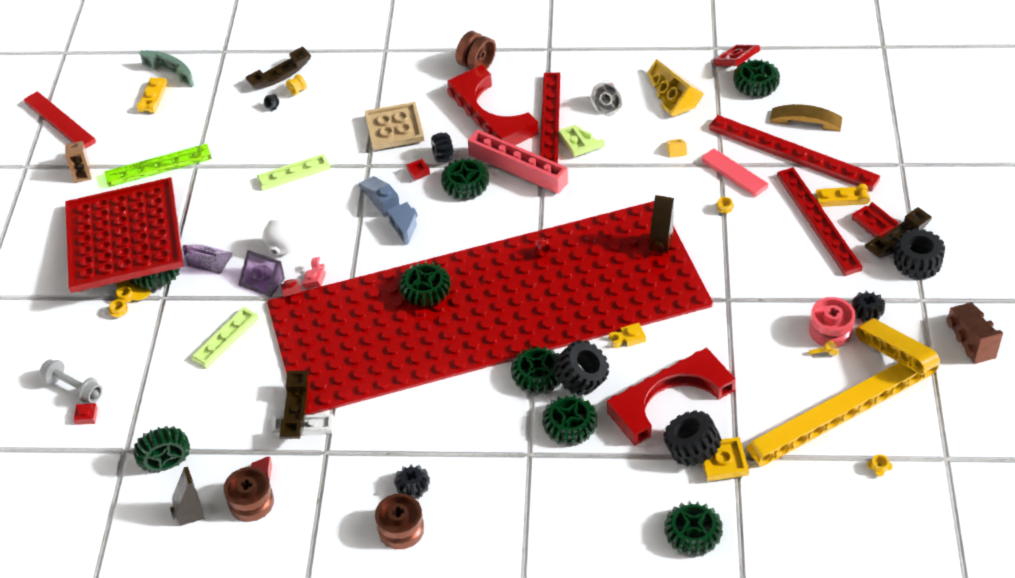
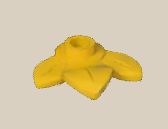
M130 280L116 284V300H122L125 303L132 300H143L151 294V290L137 287Z

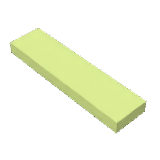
M321 154L259 174L257 179L264 191L329 170L330 165L325 155Z
M242 307L191 356L192 361L207 369L258 320V315Z

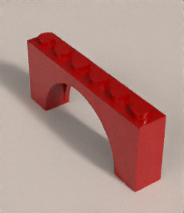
M483 65L447 81L449 97L453 98L457 105L465 110L467 116L471 117L478 127L480 126L485 133L513 145H518L539 134L538 121L529 112L516 116H499L489 113L480 107L477 103L478 98L484 91L492 87L491 73Z
M706 347L701 351H696L684 360H679L671 367L662 369L656 375L647 377L641 383L630 386L626 391L612 396L607 400V414L631 443L636 446L652 436V424L648 420L645 410L655 395L671 387L692 386L703 389L720 400L735 391L736 378Z

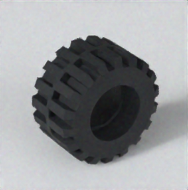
M913 229V231L907 230L905 233H902L897 239L893 259L896 269L902 271L901 274L909 275V278L916 277L917 279H928L930 276H935L936 272L939 273L945 254L944 241L940 239L939 235H934L932 231H925L926 229Z
M574 341L555 359V377L559 378L557 380L559 384L562 383L563 388L570 390V393H576L577 396L588 395L606 381L609 375V363L606 362V355L602 354L603 351L598 349L597 345L594 343L590 344V341Z
M693 410L692 412H684V414L676 416V419H672L670 425L666 426L663 436L667 448L678 464H683L684 466L705 463L704 461L710 460L712 455L718 452L717 449L721 446V436L708 413L705 414L704 411L698 412Z

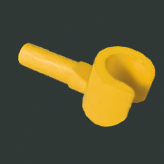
M828 341L824 347L809 350V354L828 352L829 355L836 356L839 351L834 348L837 345L833 341Z

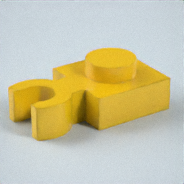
M636 323L622 327L621 333L611 332L609 340H616L613 341V348H619L623 343H626L627 347L646 342V335L640 324Z

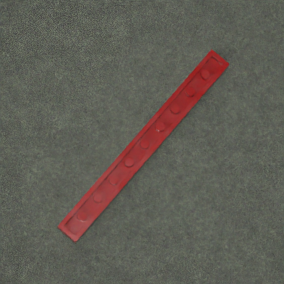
M718 114L709 125L710 131L852 185L866 184L868 191L871 192L880 181L881 175Z

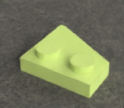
M576 125L559 130V136L574 157L605 147L603 139L597 140L593 138L592 133L584 131Z

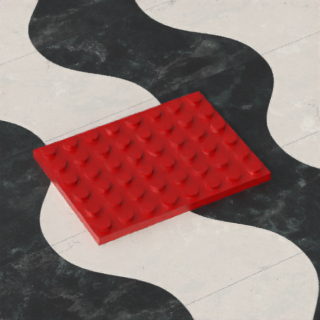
M172 177L65 201L68 286L70 293L82 292L95 287L120 283L125 280L137 279L142 276L184 267Z

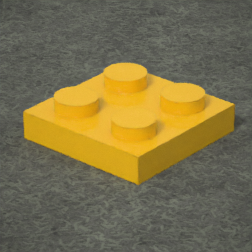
M740 437L721 439V446L717 449L718 452L712 455L710 460L707 459L703 463L707 481L749 476V468Z

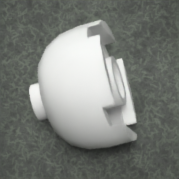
M605 79L593 87L590 100L598 112L604 111L607 112L605 115H613L624 105L626 93L619 82Z
M279 220L268 221L262 234V241L265 247L274 255L292 252L301 237L295 227L292 226L290 229L285 226L286 222Z

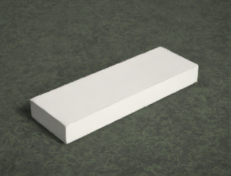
M306 415L302 436L333 434L334 415ZM273 416L272 437H279L281 420H283L284 416Z

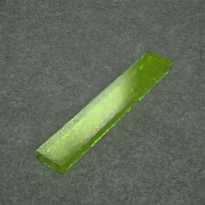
M206 143L104 171L108 187L207 161L212 159Z

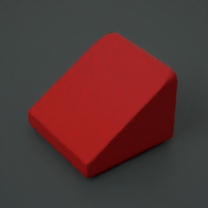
M270 456L251 463V467L264 471L270 480L272 471Z

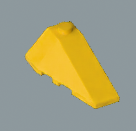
M658 59L654 61L647 72L652 86L656 88V95L662 102V108L672 116L694 109L704 95L696 86Z

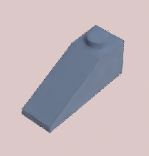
M372 176L358 183V186L384 217L388 216V209L400 205L397 192L387 182Z

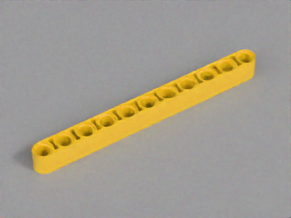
M897 363L756 438L747 446L746 450L759 466H765L926 379L937 371L939 364L927 372L919 374L901 363Z

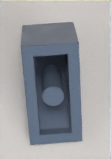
M405 202L387 211L389 223L403 243L408 245L417 227L416 218L418 214L414 207L411 208L408 202Z

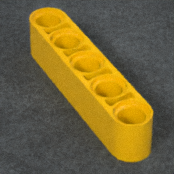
M872 318L855 329V333L861 342L919 374L927 372L940 362L938 354L933 349L877 319Z

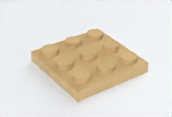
M416 102L365 110L373 150L425 141Z

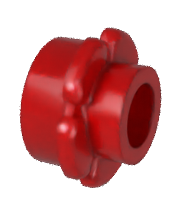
M544 238L539 239L534 246L536 254L541 256L548 255L552 249L550 241Z

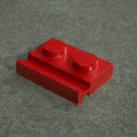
M873 202L852 214V220L873 237L878 235L883 237L899 225V222Z

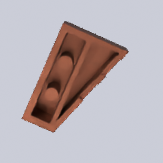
M972 302L951 307L946 318L947 324L953 329L957 341L961 342L967 357H970L974 364L996 359L1003 332L995 330L992 327L994 323L991 320L986 321L983 318L984 313Z

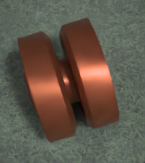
M468 31L463 35L456 48V62L470 70L480 65L488 69L496 54V42L489 37L482 36L478 32Z
M244 467L232 472L227 477L224 483V495L232 516L240 521L251 522L265 517L272 510L274 494L270 480L264 471L255 467Z
M393 494L379 502L375 509V521L380 540L392 549H407L417 544L424 534L425 527L420 503L413 496L407 494Z

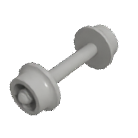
M48 359L42 364L40 376L44 378L47 384L53 385L61 380L78 389V399L83 403H95L101 397L103 388L95 378L90 377L83 383L64 373L65 365L60 360Z

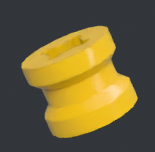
M299 74L295 75L293 79L286 81V86L292 95H297L300 90L307 88L304 78Z

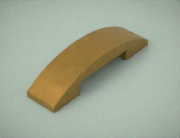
M789 104L772 108L770 123L787 125L788 120L823 124V130L840 132L843 117L817 106Z

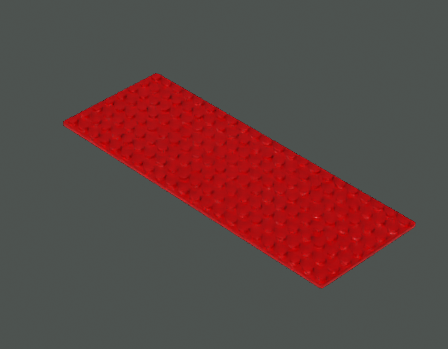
M654 201L316 287L290 296H281L268 300L267 305L286 374L287 371H308L306 415H313L513 361V358H516L517 353H522L523 349L529 350L530 346L532 348H537L538 345L540 348L547 346L548 350H555L566 347L574 341L583 340L584 342L607 336L611 332H621L622 327L639 323L640 326L711 308L713 301L674 225L673 238L668 253L649 250ZM539 239H548L552 245L550 253L546 256L537 255L534 251L535 243ZM425 261L427 264L434 262L435 266L440 264L442 268H445L450 276L451 287L449 295L445 297V300H440L439 304L434 303L432 307L430 305H426L425 308L422 305L418 307L415 304L410 305L400 294L399 280L401 274H404L405 269H410L411 265L417 266V263L424 264Z

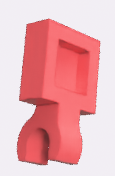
M320 257L311 259L312 269L306 271L302 281L304 289L322 286L326 272L324 271V263L319 264Z

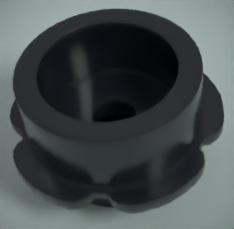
M276 94L267 95L264 98V106L271 111L276 110L279 106L278 96Z

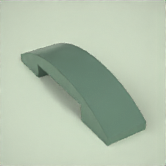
M141 50L139 52L144 66L153 70L161 67L178 75L181 83L190 87L194 86L190 69L178 58L158 51Z

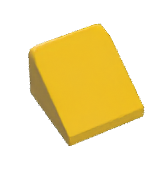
M682 138L665 141L671 158L687 155L686 142Z

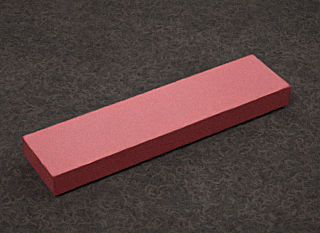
M715 148L702 156L701 162L755 197L768 188L766 181Z

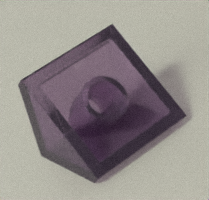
M184 244L182 246L187 266L217 274L222 273L233 254L230 251L202 244Z
M247 250L238 286L272 297L280 284L285 280L282 262L252 250Z

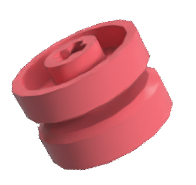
M826 297L818 300L811 310V320L809 323L811 338L821 346H825L828 341H833L837 347L844 346L853 335V325L855 323L854 308L844 299L837 297Z

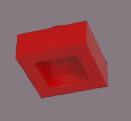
M423 159L406 164L407 171L414 181L430 175V169Z
M289 279L280 284L284 297L302 292L299 279Z
M76 404L73 419L75 425L95 424L98 411L97 404Z

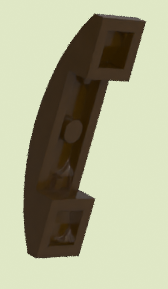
M302 46L289 53L290 59L264 73L259 69L245 78L253 88L275 85L297 73L311 59V54Z
M917 207L905 216L901 224L883 237L876 236L865 244V248L878 258L888 256L895 252L897 239L902 233H905L907 230L924 229L932 220V216Z
M287 371V394L279 438L301 439L307 408L308 371Z

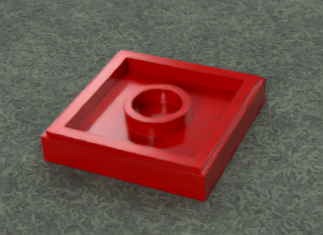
M736 44L713 61L715 66H739L761 51L758 44Z

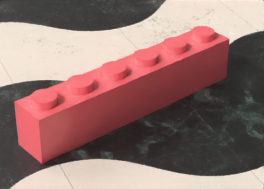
M478 129L467 140L469 156L557 194L568 184V168Z

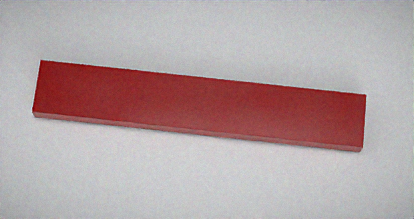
M38 91L23 99L28 107L70 142L83 141L85 149L96 143L95 138Z

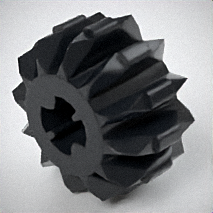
M447 132L434 134L431 137L430 143L434 159L438 163L452 160L454 150L450 135Z
M865 290L864 294L858 292L852 300L855 319L861 318L862 323L872 318L879 320L885 312V300L882 299L881 294L875 295L874 291L868 293L867 290Z
M410 463L408 468L402 466V471L396 472L394 484L398 494H407L415 498L417 495L422 497L423 492H428L430 477L426 468L422 469L420 464L413 467Z

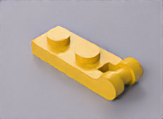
M150 77L141 101L137 104L138 112L149 111L150 113H156L168 84L166 78Z
M859 184L857 187L816 189L815 192L816 200L821 207L865 205L870 202L866 184Z

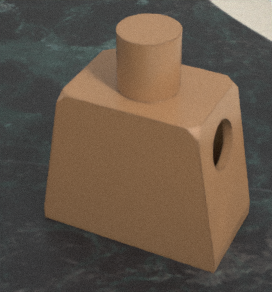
M83 141L66 144L65 156L74 183L91 180L89 159ZM82 165L83 169L78 170L77 167Z

